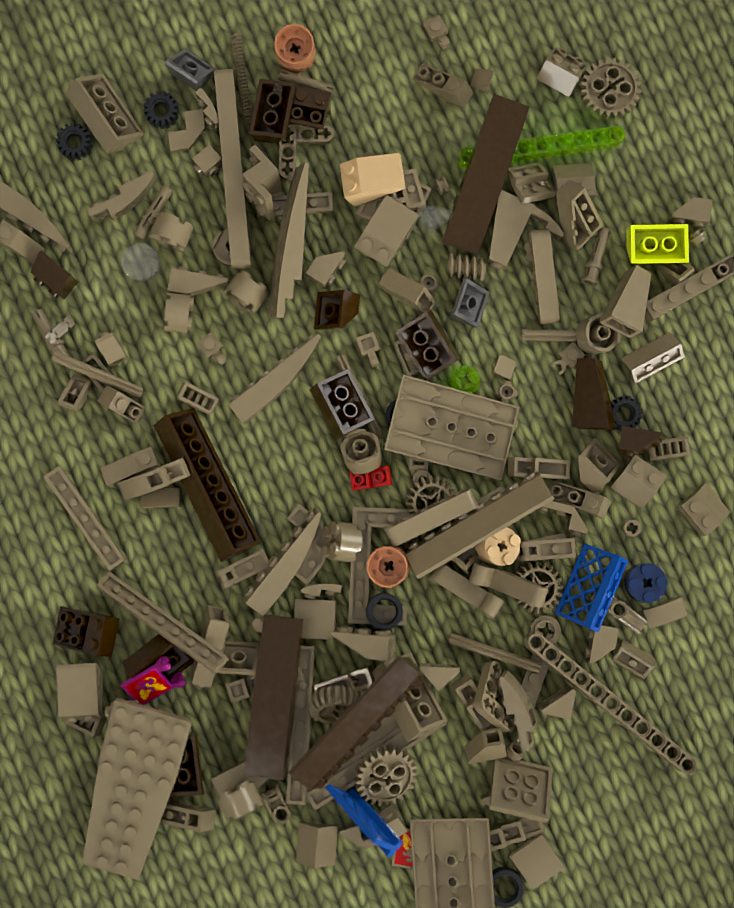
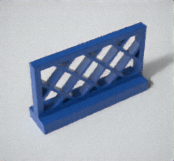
M584 543L554 614L599 632L628 560ZM588 549L592 550L595 558L589 561L585 557ZM607 556L612 558L609 565L603 568L601 559ZM597 562L600 570L591 573L589 565ZM585 567L588 575L579 579V570ZM602 574V582L595 585L593 577ZM590 580L592 588L584 591L581 583ZM578 585L580 593L572 597L571 589ZM594 591L595 599L593 602L588 603L585 595ZM582 597L584 606L576 609L574 600ZM570 603L573 611L567 614L562 613L564 606ZM586 609L587 618L585 622L580 621L578 613Z
M328 784L326 790L371 842L376 844L387 857H391L403 844V841L373 807L360 796L357 789L352 787L349 792H346Z

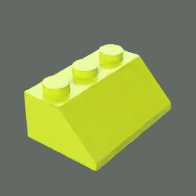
M688 224L630 225L626 229V246L630 263H689Z

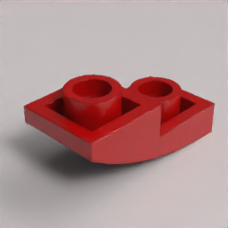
M390 466L379 467L365 474L356 475L349 472L352 491L393 485Z

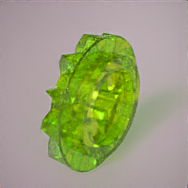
M460 366L454 369L449 380L451 388L472 394L476 392L480 385V377L477 371L470 366ZM468 373V380L472 383H466L464 388H462V381L457 378H463Z

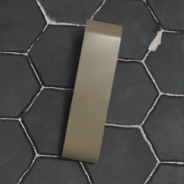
M474 562L469 578L470 583L490 587L543 608L549 589L498 567Z
M444 564L433 570L428 577L492 618H495L504 603L500 598L478 585L470 583L467 578Z

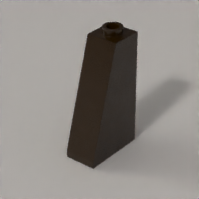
M591 355L577 358L572 427L590 430H615L616 426L602 361L597 360L596 356Z

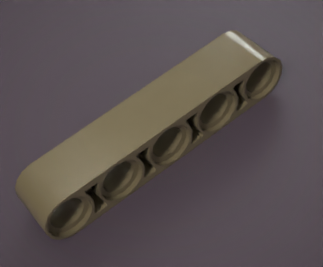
M550 230L529 231L539 324L559 322L560 316Z
M465 488L386 526L384 530L393 547L398 546L478 507V503L471 488Z

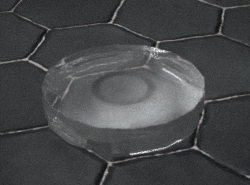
M134 244L128 247L122 255L121 265L123 271L134 281L143 282L150 280L159 270L160 261L158 254L147 244Z

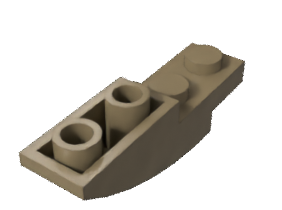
M145 171L134 180L128 179L118 187L121 194L111 195L107 201L103 203L97 202L90 206V209L87 210L90 218L96 221L110 214L113 220L133 209L155 184L157 178L154 172Z
M182 457L119 481L118 484L125 500L187 478L190 476V473Z
M507 670L503 672L498 680L499 688L503 692L502 704L506 708L507 715L514 714L513 722L518 729L517 742L521 744L522 751H530L534 744L532 732L538 725L536 715L525 690Z

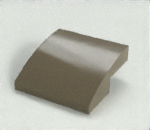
M540 162L509 168L507 174L510 183L522 204L555 197L556 190L547 181L549 173Z
M295 599L294 618L303 619L302 638L334 640L335 637L331 635V631H334L336 628V600Z
M539 833L509 854L533 890L565 868L563 862L542 833Z

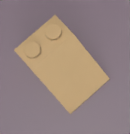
M399 153L360 157L340 164L344 198L354 206L406 189L401 154Z

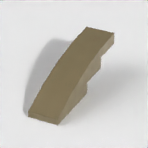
M520 817L490 827L491 851L506 848L509 844L524 841L526 838L538 835L539 833H545L543 822Z

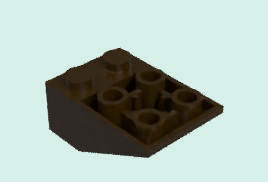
M60 606L52 644L94 656L112 657L120 618Z

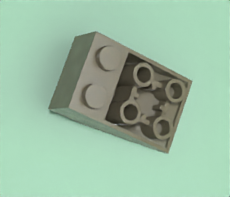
M341 626L337 627V630L331 631L332 636L367 659L388 661L394 658L396 634H391L390 630L372 632L370 628H360L354 631L353 627Z

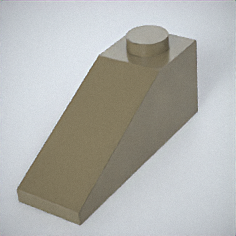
M148 447L100 469L106 485L110 486L147 470L157 468L161 464L155 448Z
M167 802L160 823L204 832L214 829L216 809Z

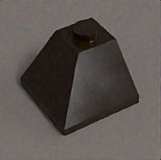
M347 290L318 292L314 330L344 328L359 312L360 294Z
M623 426L619 452H623L622 455L627 457H634V454L640 455L662 443V432Z

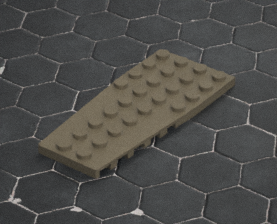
M120 698L114 700L99 759L82 864L132 879H139L179 773L192 719Z

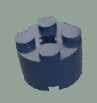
M648 563L633 565L624 576L626 593L632 599L640 602L651 603L657 601L665 593L668 584L664 572L658 566ZM643 579L648 580V581H647L648 586H643V585H644V582L642 581Z

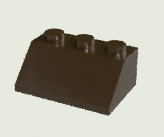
M259 79L249 135L256 142L276 143L286 139L296 83Z
M431 310L426 311L395 331L424 380L429 379L461 359Z
M349 369L316 383L310 389L335 440L375 420Z
M158 634L122 663L128 676L132 678L155 665L162 656H166L169 659L168 663L171 665V668L161 672L170 681L176 673H181L193 664L195 659L161 634Z
M189 732L179 773L170 797L204 795L197 734Z

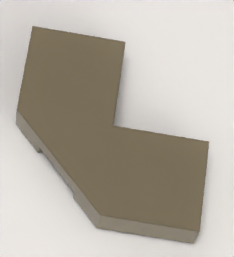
M203 109L184 111L186 130L168 132L171 153L190 150L198 137L206 130Z

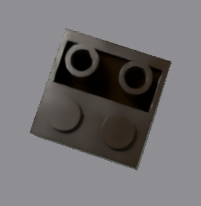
M296 85L289 123L323 130L331 105V92Z

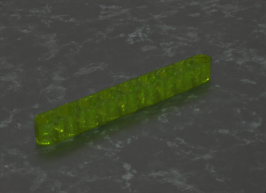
M620 126L521 139L518 141L511 163L617 148L625 138V130ZM611 134L618 135L619 140H614ZM592 137H598L601 142H594ZM574 140H580L582 142V145H576L574 143ZM561 142L564 148H558L555 143ZM543 145L545 150L540 151L536 146ZM474 146L465 147L460 150L457 162L462 169H466L468 162L462 159V156H471ZM518 148H525L527 153H520L518 151Z

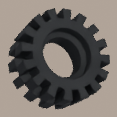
M156 91V95L151 93V98L147 97L145 99L146 103L143 105L145 108L143 109L149 123L153 124L156 128L159 126L160 129H164V126L169 128L171 123L174 125V120H178L179 107L175 98L169 93L167 95L165 91H162V94ZM158 104L168 106L169 110L165 116H157L154 113V109Z
M71 123V126L66 124L65 129L61 127L59 129L61 132H57L56 135L58 137L56 143L60 152L66 158L74 161L75 158L81 160L82 156L86 158V153L90 154V148L93 147L91 143L93 142L86 128L78 123L77 125ZM73 135L81 138V144L77 148H70L67 144L68 139Z
M621 396L611 402L616 430L622 431L623 426L635 428L641 422L643 409L640 408L641 404L637 403L635 398ZM622 406L628 407L631 410V417L627 421L619 419L617 415L618 409Z

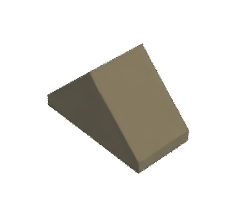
M687 263L656 264L657 268L672 286L679 284L695 271Z
M73 374L57 404L74 411L83 408L92 380Z

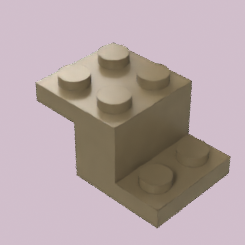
M254 145L249 148V160L252 167L242 174V185L246 192L244 195L249 203H254L261 216L264 215L270 220L275 217L272 197L281 191L279 170Z

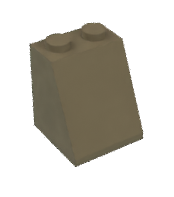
M96 663L56 665L59 717L65 723H76L77 720L96 722V719H102L103 671Z

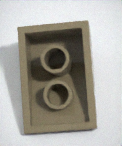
M386 195L364 229L355 248L388 267L396 257L419 214Z

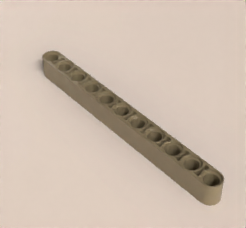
M233 69L214 70L232 269L251 268L245 189L242 185L243 166Z
M529 633L525 636L524 646L672 767L685 774H691L696 770L697 763L693 757L545 637L538 633ZM534 636L538 639L536 647H532L530 643L531 638ZM548 649L553 651L551 659L546 658V651ZM566 661L568 663V669L563 672L561 670V664L562 662ZM581 673L583 675V681L580 684H578L576 682V677L578 674ZM597 686L598 693L595 696H593L591 693L592 687ZM609 698H612L613 705L608 708L606 702ZM626 710L628 717L626 720H623L621 715ZM639 723L643 724V729L641 732L637 731V725ZM657 735L658 741L653 745L652 737ZM672 747L673 753L668 757L667 750ZM687 759L688 765L683 769L682 763Z

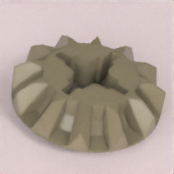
M540 616L533 621L530 633L541 634L554 645L560 638L561 627L555 618ZM547 623V628L553 633H547L546 636H543V633L538 628H544ZM534 636L532 639L538 644V639Z

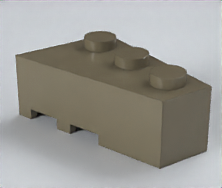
M569 179L556 192L560 227L564 233L562 242L578 251L604 224L585 187Z

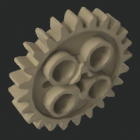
M615 57L612 62L606 58L604 63L601 60H598L597 65L593 63L590 67L591 70L587 69L586 75H583L581 79L584 82L580 84V88H583L580 95L585 96L582 102H588L586 109L592 107V114L596 111L599 112V118L602 114H605L606 120L610 115L615 120L617 114L622 118L624 111L629 114L631 108L634 109L637 105L635 102L639 101L640 97L638 95L642 92L641 89H638L642 82H636L639 75H633L636 69L629 70L630 63L624 66L623 59L616 63ZM608 73L615 74L616 78H610ZM621 78L624 79V81H621L615 86L614 90L610 89L602 98H597L598 96L604 94L607 88L613 87ZM598 84L602 89L597 90L593 85ZM620 88H626L628 93L621 92ZM605 99H611L613 104H607Z
M392 745L389 750L385 746H383L382 751L376 748L375 754L369 751L370 757H362L364 763H358L357 765L360 770H355V786L360 796L366 802L370 800L371 805L377 801L378 806H381L383 802L388 806L389 801L396 804L397 798L403 800L402 795H409L408 789H414L412 783L417 782L415 778L418 775L416 771L417 766L411 755L409 756L406 750L402 752L400 747L395 751Z

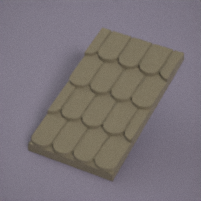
M403 375L384 450L502 481L520 407Z
M489 818L410 820L416 908H495Z

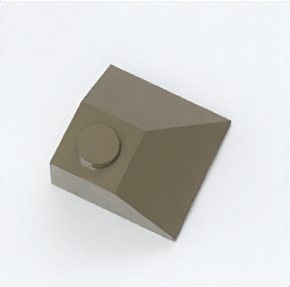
M596 438L578 456L580 481L592 493H596L610 481L622 465Z

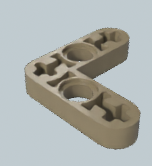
M302 125L288 126V130L293 134L290 135V143H286V139L279 141V173L283 180L290 181L293 178L296 168L297 144H330L334 139L332 127L325 125L324 129L321 130ZM309 130L312 132V137L304 139L301 136L302 132ZM315 130H318V134H324V131H328V134L331 135H328L327 139H324L323 135H317L318 139H315ZM290 148L293 151V155L285 157L282 154L283 150ZM286 162H289V168L293 171L289 175L282 172L286 170Z
M496 660L485 662L474 699V707L479 714L496 728L501 727L502 732H512L515 729L513 716L511 714L507 715L506 709L495 701L498 680L502 671L501 665Z

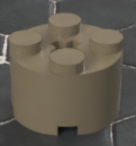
M158 212L149 237L164 247H167L169 244L173 246V249L184 252L194 226L186 221L183 224L179 220L180 218Z
M245 271L237 273L223 291L225 297L227 295L231 297L230 302L245 313L251 311V315L257 312L268 297L265 292L267 287L261 282L256 283L253 281L251 276Z
M167 293V298L170 299H166L165 324L168 326H164V331L187 333L188 330L191 331L192 317H189V311L193 312L194 298H190V295Z
M603 313L585 318L580 321L577 327V345L579 349L586 353L595 355L610 351L621 339V333L600 323Z
M356 429L345 436L343 443H341V452L346 467L353 474H365L379 468L382 452L379 440L374 433L367 432L365 429Z
M332 521L328 526H324L322 529V536L324 538L321 549L322 556L329 560L354 562L357 559L355 557L356 552H360L362 547V532L357 529L358 525Z
M247 780L236 786L237 791L232 792L230 789L218 796L220 800L217 802L228 823L232 821L231 817L236 820L257 807V803L259 807L264 804L253 782L250 783Z

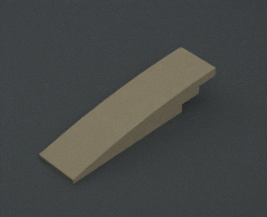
M303 163L295 168L289 188L274 257L268 307V318L270 319L284 318L285 300L293 299L294 282L302 280L309 163Z

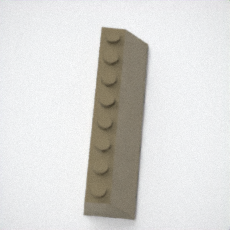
M530 472L524 476V480L519 483H511L507 486V490L502 493H494L490 500L485 503L483 501L479 502L478 507L457 517L455 521L451 523L448 521L442 524L438 531H431L424 535V539L421 541L410 543L405 550V555L416 577L419 579L554 500V497L539 472Z

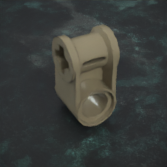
M277 783L269 791H262L260 793L261 798L273 820L278 824L286 823L291 816V808L289 804H286V798L280 785ZM284 809L287 812V817H278L277 810Z

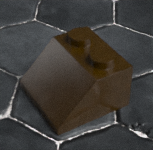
M42 251L38 253L31 273L35 276L33 280L41 286L47 285L50 288L48 292L55 298L60 296L65 299L78 284V281Z

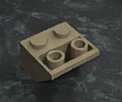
M555 47L546 59L536 79L569 97L584 73L587 64L581 58L569 55L565 49Z

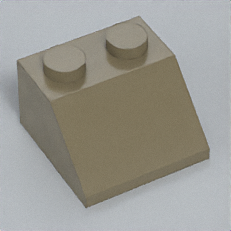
M590 163L552 166L553 187L556 192L570 179L585 187L591 201L596 196L595 176ZM555 194V203H557V196Z
M634 455V457H629L610 488L642 509L656 494L667 475Z
M706 482L676 506L700 536H707L730 513Z

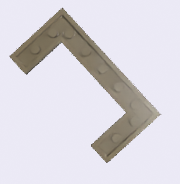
M353 507L352 523L357 524V529L362 532V547L360 552H356L355 557L357 559L351 562L348 623L370 624L367 619L366 608L369 600L367 561L371 550V527L385 528L410 515L411 513H408L407 509ZM375 605L373 608L375 619L381 623H388L395 617L396 608L394 605ZM402 606L403 615L398 625L406 626L407 606Z

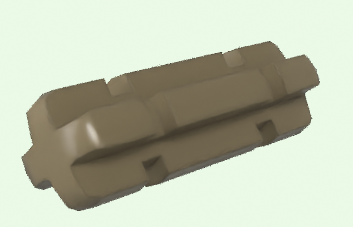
M69 316L65 317L44 336L45 342L53 345L75 325L74 319Z

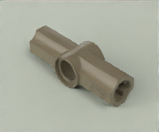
M594 593L592 594V596H591V598H590L592 601H594V599H595V594H594ZM613 596L607 612L638 634L647 623V620ZM617 604L623 607V613L619 616L613 611L614 606Z

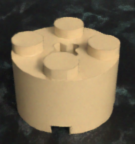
M506 527L477 544L475 551H477L480 561L487 565H510L519 554L521 540L513 530Z

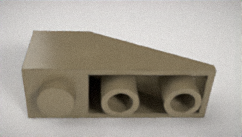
M423 63L412 78L415 82L442 99L461 108L465 107L473 95V91L466 80Z
M178 266L177 269H171L167 291L169 293L187 294L192 297L228 286L230 282L222 274L211 276L207 275L205 271L196 270L195 273L190 272L188 268Z
M554 480L551 481L549 487L554 497L553 501L573 506L576 510L605 519L611 502L606 497Z

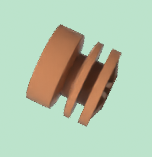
M298 24L286 25L279 30L275 37L274 46L281 66L294 73L303 72L310 68L316 55L314 40L310 31ZM293 49H297L299 53L295 54V52H293Z
M387 545L376 549L370 555L367 561V572L369 578L375 584L390 588L400 584L407 578L410 572V563L403 549ZM392 561L394 569L387 570L388 565L386 562Z

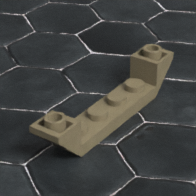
M498 487L476 501L477 503L482 501L485 503L490 500L494 493H502L507 489ZM550 501L537 509L543 512H548V509L556 511L555 515L566 517L569 514L566 530H570L571 535L579 537L582 534L588 533L587 527L573 506Z

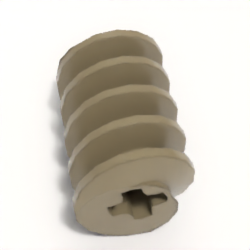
M450 253L446 274L450 272V277L453 278L454 274L457 273L458 279L463 274H465L467 279L472 275L473 281L480 276V281L483 282L487 261L484 263L483 258L480 257L478 262H476L475 256L469 261L467 255L461 260L460 254L454 259L453 253Z

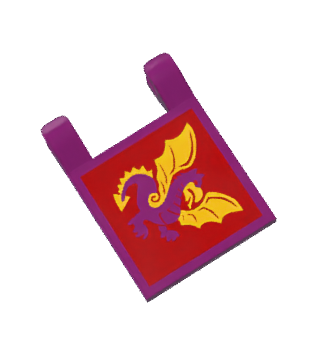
M162 656L155 665L121 684V687L134 700H138L139 703L137 704L145 705L173 688L183 687L186 681L182 679L184 675L180 672L176 673L170 681L161 671L169 670L171 665L168 663L169 659L166 656Z

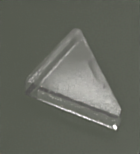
M424 206L418 219L427 232L431 234L448 222L452 210Z

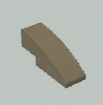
M510 457L508 458L507 477L524 478L528 473H536L538 471L542 479L569 480L570 460Z
M369 665L314 684V691L320 690L322 687L327 688L328 686L333 687L335 685H344L345 688L351 687V689L356 691L366 689L375 681L371 673L373 667Z
M466 674L452 683L453 688L481 731L495 729L496 727L479 714L474 707L477 687L470 676Z

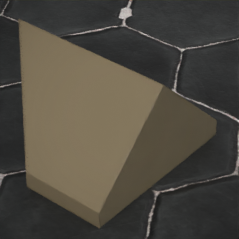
M475 546L452 559L469 578L474 562L480 563Z

